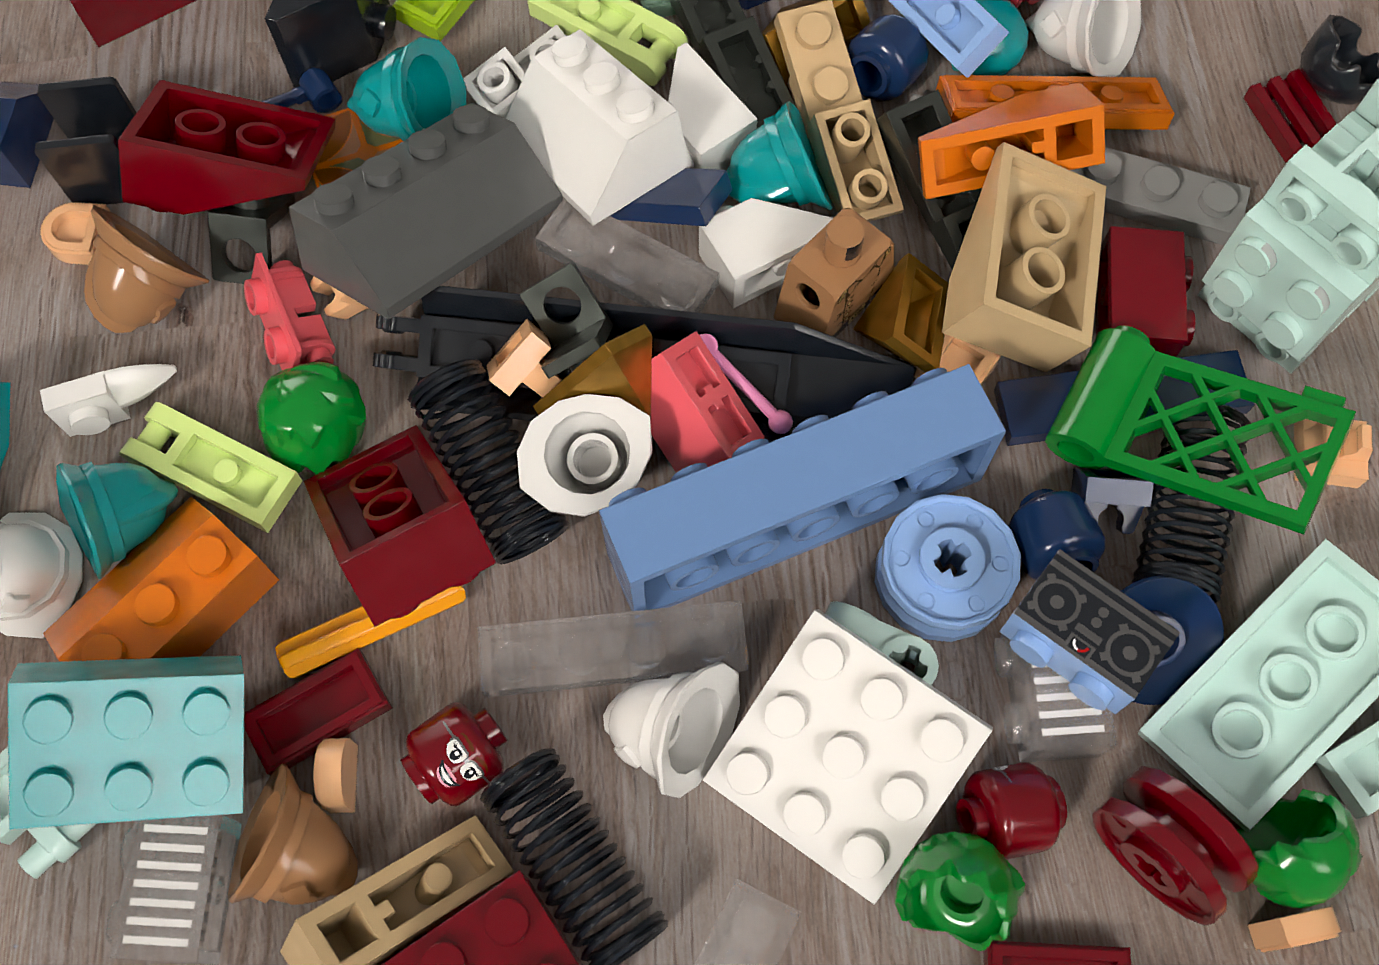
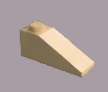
M474 815L296 919L280 952L288 965H382L509 878L514 870L480 820Z

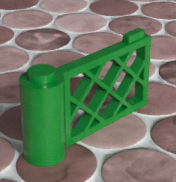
M1117 326L1115 329H1104L1098 332L1046 436L1045 442L1055 455L1076 466L1087 469H1100L1106 466L1304 535L1352 427L1356 411L1344 408L1346 397L1305 385L1300 395L1155 351L1150 345L1149 338L1140 330L1130 326ZM1166 375L1192 383L1199 398L1165 410L1157 395V391ZM1208 389L1214 390L1215 392L1210 393ZM1239 398L1256 403L1264 419L1232 431L1229 430L1218 409V406ZM1151 406L1155 414L1145 418ZM1274 409L1279 410V411H1282V412L1276 414V412H1275ZM1206 411L1219 435L1184 448L1172 423ZM1304 419L1333 427L1326 443L1299 453L1284 428ZM1161 427L1174 451L1151 461L1128 453L1135 437ZM1272 432L1285 458L1251 470L1237 444ZM1226 449L1239 472V475L1215 483L1200 478L1191 461ZM1318 461L1311 477L1306 465ZM1181 465L1183 471L1174 469V467ZM1293 470L1305 493L1298 509L1295 510L1268 501L1258 483ZM1247 487L1250 494L1239 490Z

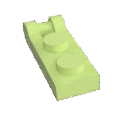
M527 0L530 16L551 27L558 25L567 36L581 29L649 86H655L666 73L667 61L669 59H676L677 48L686 42L688 43L687 36L680 27L630 0ZM641 38L653 43L649 49L638 43Z
M155 402L144 418L148 424L138 438L130 437L119 452V455L129 463L146 467L162 479L174 483L189 493L269 533L303 481L296 471L160 402ZM170 436L176 438L166 454L160 451Z

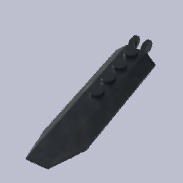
M440 285L422 297L424 315H421V318L393 316L388 320L380 314L376 315L377 329H382L387 333L403 334L404 332L420 333L418 356L406 355L400 351L382 350L381 352H374L373 366L417 372L416 377H419L418 383L430 373L460 360L475 359L482 363L486 371L483 380L489 381L487 364L526 319L541 331L542 329L525 305L520 294ZM546 297L545 299L548 313L558 321L568 322L574 320L580 314V300ZM599 302L613 323V328L606 343L645 324L652 334V358L695 331L699 335L705 333L713 335L718 341V350L777 410H785L791 415L793 420L791 429L785 434H775L769 428L768 418L727 377L765 436L764 439H767L769 443L792 434L795 427L809 418L827 415L831 419L851 411L859 400L872 393L886 391L888 395L911 387L913 383L915 366L798 323ZM550 343L551 349H550L549 352L544 356L545 359H547L548 355L550 354L551 350L553 349V346L551 345V343ZM567 368L557 375L563 380L572 371L570 368ZM464 377V378H462V379H460V380H458V381H456V382L450 384L449 386H447V387H445L444 389L440 390V391H439L438 393H436V394H439V393H441V392H444V391H446L447 389H449V388H451V387L457 385L459 382H461L462 380H464V379L467 378V377ZM523 382L510 396L493 384L489 393H497L500 397L496 405L506 407L502 418L508 417L532 421L539 416L533 406L543 397ZM486 386L468 391L448 402L438 411L454 408L470 400L483 391ZM431 389L425 392L419 399H422ZM493 398L478 402L459 413L473 414L487 405ZM495 411L484 416L493 417L499 411Z

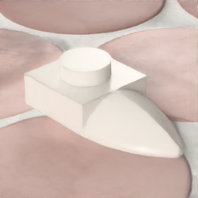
M169 364L125 366L40 390L43 409L70 437L98 434L108 429L111 424L130 419L128 406L136 404L154 393L177 372V368L175 365Z

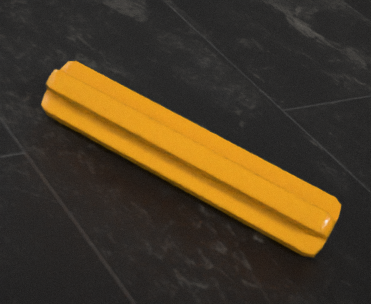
M463 585L450 587L420 603L410 614L401 618L389 619L374 627L361 605L279 642L275 647L278 662L289 678L300 677L345 656L357 648H364L463 603L466 599L465 589Z

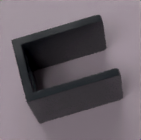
M100 77L39 84L37 95L68 139L35 143V154L72 203L106 205L125 203L122 198L118 139L137 112L117 79L114 77Z

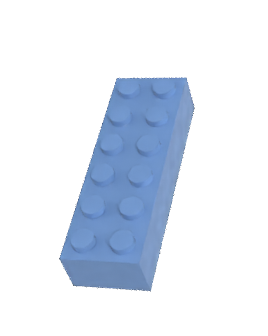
M970 364L947 372L945 368L933 369L918 377L911 384V387L891 395H888L886 391L872 393L859 400L851 411L831 419L827 415L814 416L795 427L792 434L769 443L767 439H757L739 447L730 459L709 467L705 463L690 465L674 474L671 482L646 491L644 488H633L618 494L609 502L608 507L599 510L607 555L634 619L638 621L900 514L917 500L940 494H949L982 480L1006 430Z

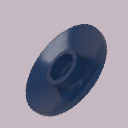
M1153 576L1136 581L1122 589L1121 592L1175 628L1180 634L1136 699L1132 701L1144 705L1165 704L1222 646L1224 640L1221 614L1212 598L1204 590L1191 582L1181 579Z

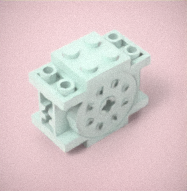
M1379 79L1375 81L1355 111L1336 124L1312 148L1306 144L1288 160L1263 199L1245 214L1202 279L1205 285L1198 296L1209 305L1211 311L1221 320L1230 322L1256 345L1264 357L1277 362L1290 374L1309 357L1330 332L1334 331L1346 317L1348 318L1364 300L1367 301L1379 290Z

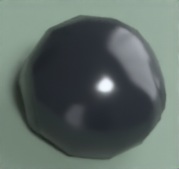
M1329 15L1318 27L1301 54L1300 69L1306 81L1315 92L1326 100L1338 104H1360L1375 81L1379 79V53L1362 55L1357 48L1362 28L1357 23L1341 15Z

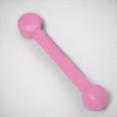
M707 333L700 334L699 336L723 373L768 418V425L771 431L775 434L787 433L793 424L791 415L785 410H777L718 350V341L713 335Z

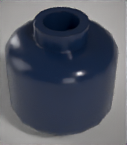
M895 14L882 15L870 22L851 40L847 47L860 93L876 101H891L902 95L921 76L927 66L929 55L926 39L920 33L919 28L907 18Z
M1052 489L1034 491L1021 501L1019 509L1013 514L1008 525L1012 530L1021 553V564L1028 576L1035 581L1059 549L1095 573L1106 547L1104 534L1088 504L1075 492L1053 491Z

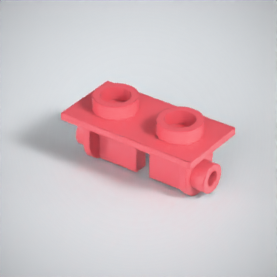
M256 253L252 277L245 280L244 293L250 313L253 316L260 315L264 325V345L271 364H279L281 370L311 362L333 364L332 356L335 353V346L321 314L299 318L297 315L313 312L316 308V302L305 279L303 270L300 267L294 266L293 262L289 260L276 262L268 269L263 254Z

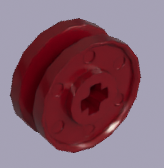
M1141 766L1133 771L1123 782V794L1126 801L1111 797L1103 802L1092 814L1094 828L1103 844L1119 864L1154 897L1188 920L1204 926L1214 924L1227 909V898L1222 889L1234 893L1246 890L1257 878L1258 864L1249 845L1234 826L1205 798L1182 781L1160 769Z

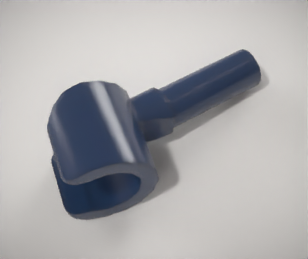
M311 68L300 77V86L292 88L291 91L260 101L283 107H290L295 104L300 105L309 101L315 111L327 113L340 106L342 96L325 71Z

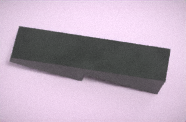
M670 0L671 6L699 56L757 118V128L764 124L763 119L775 116L786 101H790L795 106L754 16L746 18L738 0Z
M937 89L885 112L876 121L888 155L953 270L980 196L981 188L931 199H925L923 196L918 137L952 123Z

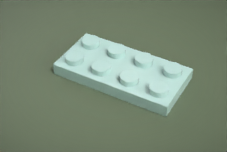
M1325 539L1143 725L1138 735L1244 831L1248 832L1379 697V580Z

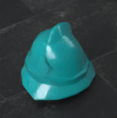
M418 37L405 47H398L388 54L386 58L379 60L366 69L357 79L353 95L347 101V107L355 112L362 122L374 132L405 141L413 133L428 128L452 114L455 109L466 105V84L456 58L439 40Z
M786 101L775 116L763 119L764 124L739 142L732 153L731 162L727 169L733 189L729 196L739 203L754 198L774 204L798 202L800 206L808 203H814L827 210L833 209V204L819 173L800 111L790 101Z
M92 461L79 466L60 463L56 468L60 508L98 579L104 577L113 562L125 559V553L145 541L159 528L165 519L167 506L178 495V489L174 483L160 479L144 466L132 463L93 465Z

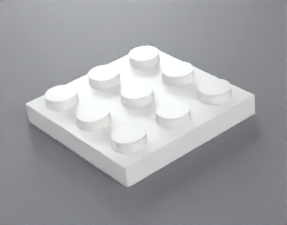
M816 609L703 781L875 905L903 864L905 858L909 855L991 734L993 727L830 616Z

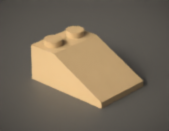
M1003 142L995 151L949 278L942 333L1043 372L1050 371L1090 348L1092 345L1106 186Z

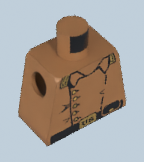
M842 209L788 264L774 319L776 321L798 323L837 337L871 303L894 270L895 244L887 235L853 209ZM819 298L820 306L813 305L808 301H818Z

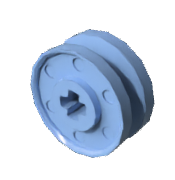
M940 494L917 500L896 517L877 554L874 582L883 607L901 627L923 639L953 642L977 635L993 622L1001 610L1006 607L1020 581L1021 553L1012 530L993 509L969 497ZM940 560L944 568L951 563L958 572L955 576H953L951 569L942 573L935 564Z

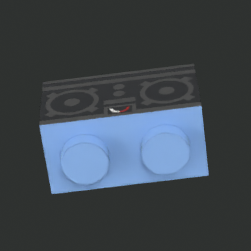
M1060 549L999 631L1011 640L1009 643L1011 648L1022 659L1040 668H1044L1047 665L1070 682L1068 687L1079 700L1098 710H1105L1107 708L1114 714H1117L1136 699L1180 634L1175 628Z

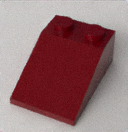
M159 80L118 139L123 202L148 207L156 212H172L185 215L303 191L306 189L335 130L336 118Z
M417 425L303 481L336 559L374 627L389 619L401 618L410 614L420 603L450 587H459L471 582L481 571L496 564L464 497Z

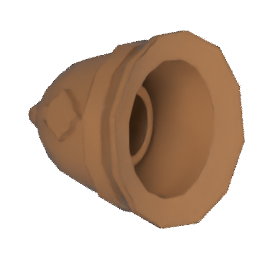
M93 205L91 214L98 235L93 242L96 250L85 275L84 294L86 304L93 316L105 328L115 333H128L149 323L156 324L164 319L176 306L177 301L175 298L180 299L186 288L209 283L210 280L189 266L147 233L120 216Z
M281 764L270 775L252 808L240 838L228 890V901L230 903H236L253 897L263 903H267L269 899L289 903L290 905H303L322 901L331 895L337 896L353 887L356 882L358 861L352 844L348 841L338 824L312 802L313 795L299 789L291 771L285 764Z

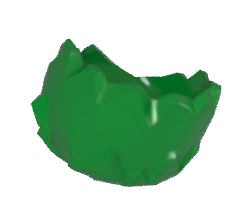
M325 362L299 364L271 376L264 385L257 403L258 426L261 430L265 448L271 459L297 473L302 472L307 467L315 474L324 472L333 461L342 462L348 459L354 446L358 445L366 424V407L355 381L347 374L341 372L338 366Z
M1302 789L1295 800L1280 798L1248 832L1242 828L1237 830L1249 845L1258 864L1257 878L1252 882L1256 885L1257 892L1277 904L1290 908L1303 909L1312 907L1333 898L1344 889L1351 878L1350 876L1357 872L1363 857L1359 850V834L1351 813L1336 797L1307 789Z
M948 832L933 835L920 842L905 858L896 884L894 903L902 921H909L913 928L934 932H947L968 947L977 951H984L993 940L1003 941L1009 938L1012 920L1018 913L1019 897L1025 891L1026 885L1019 871L1004 858L993 844L975 834Z

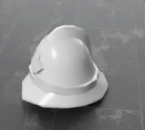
M1044 0L1037 12L1026 19L1025 23L1034 33L1039 47L1053 58L1071 65L1072 68L1081 73H1090L1094 77H1116L1121 74L1134 53L1141 28V0Z
M584 394L556 402L530 422L517 450L520 489L550 512L587 516L608 507L609 502L615 496L635 488L642 478L653 453L650 416L619 397Z
M8 513L0 519V632L6 636L44 639L43 633L69 610L74 603L83 580V552L72 529L47 513Z
M716 662L694 673L688 671L673 674L670 678L644 680L632 684L609 703L603 715L604 730L611 737L615 746V753L625 763L636 769L641 766L645 772L656 779L661 794L674 798L682 797L697 787L704 779L732 736L740 707L739 672L722 662Z

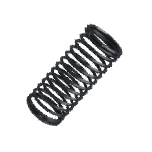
M475 359L460 360L430 373L411 389L407 400L411 403L410 406L416 409L415 415L423 419L422 427L430 431L428 439L432 443L437 444L435 452L438 455L444 456L442 464L444 467L451 468L449 476L452 480L458 481L456 487L461 493H465L463 497L467 505L471 506L470 511L473 517L478 518L477 525L479 529L485 531L483 535L485 541L493 543L490 552L493 558H495V562L497 564H507L537 551L558 538L567 530L569 522L566 521L565 515L550 512L546 508L541 509L544 506L540 503L517 514L537 503L528 494L504 505L524 493L520 489L519 482L494 494L506 485L519 479L518 467L508 473L486 482L501 471L518 464L517 450L503 460L476 471L491 460L519 448L521 442H514L518 439L520 433L517 430H508L513 420L508 417L502 418L506 407L496 405L500 397L497 393H489L493 384L491 381L483 380L486 371L482 363ZM464 377H467V378H465L464 380H462L461 382H459L457 385H455V386H453V387L447 389V390L444 391V392H441V393H439V394H436V393H438L440 390H442V389H444L445 387L449 386L450 384H452V383H454V382H456V381H458V380H460V379H462V378H464ZM486 386L483 391L470 400L454 408L435 413L445 404L468 391ZM431 389L422 399H419L425 392ZM493 398L492 401L473 414L443 425L462 410L478 402ZM430 409L427 414L421 412V410ZM499 411L483 424L467 432L452 436L470 422L486 414ZM440 418L434 426L427 424L428 420ZM506 423L503 427H501L499 430L489 435L488 437L479 440L471 445L459 448L464 443L474 438L478 434L492 427ZM448 430L440 439L434 436L435 432ZM512 436L498 447L480 456L467 460L472 455L482 450L486 446L503 438ZM455 442L447 451L441 449L443 444ZM463 454L455 463L447 461L450 456ZM472 465L462 475L454 474L458 468ZM480 477L468 488L461 486L465 480ZM490 488L476 500L468 499L473 492ZM499 499L484 512H475L479 505ZM509 510L492 524L482 525V522L487 517ZM519 521L500 536L489 537L495 529Z
M1228 405L1218 406L1221 415L1231 419L1224 418L1228 426L1237 429L1251 424L1242 412ZM1194 415L1172 423L1180 440L1184 441L1182 442L1184 447L1213 438V436H1203L1200 434L1219 435L1216 430L1210 428L1183 429L1177 425L1188 421H1211L1208 415ZM1164 431V438L1160 443L1161 452L1158 454V458L1170 454L1168 451L1172 450ZM1249 440L1237 444L1243 456L1247 453L1245 444ZM1207 455L1196 459L1219 463L1230 468L1227 470H1211L1195 467L1197 473L1215 476L1223 480L1231 478L1228 474L1235 473V475H1239L1235 465L1231 463V457ZM1180 465V467H1178V468H1174V469L1183 471L1181 465ZM1154 483L1151 507H1147L1148 516L1144 520L1146 528L1142 532L1143 542L1139 546L1140 556L1136 559L1138 568L1133 574L1134 579L1132 583L1153 576L1181 579L1199 585L1198 587L1205 592H1212L1213 594L1209 596L1216 604L1221 600L1220 594H1222L1221 586L1223 581L1220 575L1226 571L1225 565L1222 562L1228 558L1225 548L1231 544L1230 538L1227 535L1233 531L1230 522L1235 518V512L1219 506L1220 508H1205L1177 501L1175 499L1207 502L1173 490L1176 492L1175 494H1164L1161 490L1167 487ZM1166 500L1173 504L1174 507L1164 508L1159 502ZM1173 512L1199 514L1217 521L1187 518ZM1228 512L1229 516L1225 519L1216 513ZM1165 514L1175 520L1162 521L1157 515ZM1225 525L1226 530L1222 532L1213 526ZM1174 526L1194 527L1211 533L1191 532ZM1163 527L1173 533L1159 534L1154 529ZM1222 538L1224 543L1219 545L1209 539ZM1171 539L1188 540L1197 543H1202L1207 546H1194L1180 543ZM1156 540H1161L1162 542L1174 547L1159 548L1155 546L1152 542ZM1148 545L1151 550L1146 551V546ZM1219 551L1221 553V557L1216 558L1204 552ZM1172 553L1187 554L1191 556L1200 557L1205 560L1181 557ZM1160 554L1174 561H1156L1150 555ZM1146 559L1149 563L1143 564V560ZM1216 564L1219 570L1213 572L1200 565L1210 566Z
M555 749L539 750L516 762L492 780L483 790L480 801L484 803V807L488 812L497 813L494 823L498 826H505L502 836L505 839H514L511 846L512 851L523 852L519 861L521 865H532L528 876L531 879H540L537 885L539 892H549L545 903L548 906L559 905L554 917L558 920L569 918L563 927V931L568 934L578 932L573 938L572 946L579 948L588 945L581 954V960L591 961L588 965H619L661 934L668 927V920H664V914L661 911H656L624 935L592 952L615 930L652 904L653 898L647 897L613 923L582 939L607 915L642 892L644 884L639 883L599 913L572 926L593 905L629 882L635 876V870L625 872L586 902L563 912L580 894L599 884L626 863V857L621 856L593 874L575 890L553 899L568 883L587 873L611 856L617 850L618 844L611 843L583 861L561 880L544 886L557 871L580 859L601 844L608 837L609 830L597 832L573 848L552 867L536 872L545 860L579 841L600 823V817L594 816L562 836L541 855L527 859L536 847L552 840L575 825L591 811L592 807L589 803L578 806L546 828L532 842L518 846L519 842L526 835L557 819L583 797V791L576 790L559 799L574 785L575 779L568 777L555 783L565 773L566 765H558L560 757L556 754ZM535 767H537V768H536L534 771H532L529 775H527V776L524 777L522 780H520V781L517 782L516 784H514V785H512L511 787H509L512 783H514L517 779H519V778H520L521 776H523L525 773H527L528 771H530V770L534 769ZM549 776H551L548 780H546L544 783H542L541 785H539L537 788H535V789H533L532 791L528 792L530 789H532L533 787H535L537 784H539L540 782H542L543 780H545L546 778H548ZM530 800L513 817L501 820L502 815L507 810ZM547 807L544 811H542L535 818H533L522 830H519L514 833H509L510 829L517 822H520Z

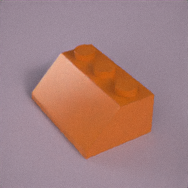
M190 497L150 537L133 549L125 559L119 562L43 634L60 662L200 657L266 594L279 579L214 514L193 497Z

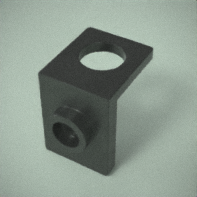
M283 194L215 208L208 212L212 275L214 280L244 284L245 280L252 277L253 269L243 270L237 268L229 261L226 254V245L232 239H241L249 243L255 253L263 254L268 269L271 268L270 228L290 212L289 206L295 204V195Z
M570 262L523 290L520 294L525 305L553 346L541 367L548 379L567 368L574 371L606 343L613 328V323L574 262ZM557 287H566L573 290L581 301V311L578 317L568 322L558 321L551 317L545 306V299L549 291Z

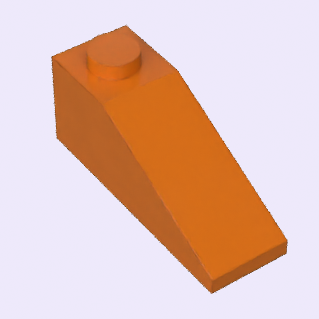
M1079 82L1018 95L918 137L923 196L925 199H931L982 188L995 151L1003 142L1068 170L1105 163L1104 104Z

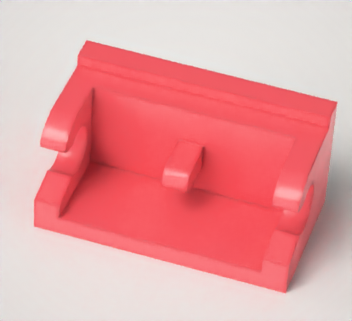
M697 331L652 358L651 435L676 473L685 467L697 463H705L708 467L732 458V454L744 444L765 438Z

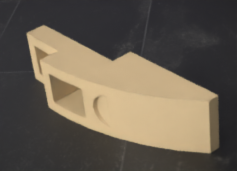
M832 0L777 13L774 25L790 74L787 83L788 90L796 108L800 111L819 173L837 213L844 208H851L868 222L902 213L904 208L870 99L864 101L862 99Z

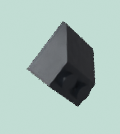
M272 0L265 16V21L292 85L295 88L300 86L299 81L302 74L311 68L325 71L333 82L377 61L384 41L390 40L394 34L396 10L394 6L390 5L389 0Z

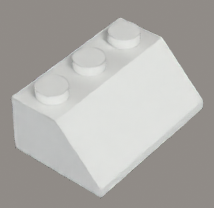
M581 29L571 35L558 39L552 46L532 57L506 119L516 124L562 196L593 226L690 166L678 110Z

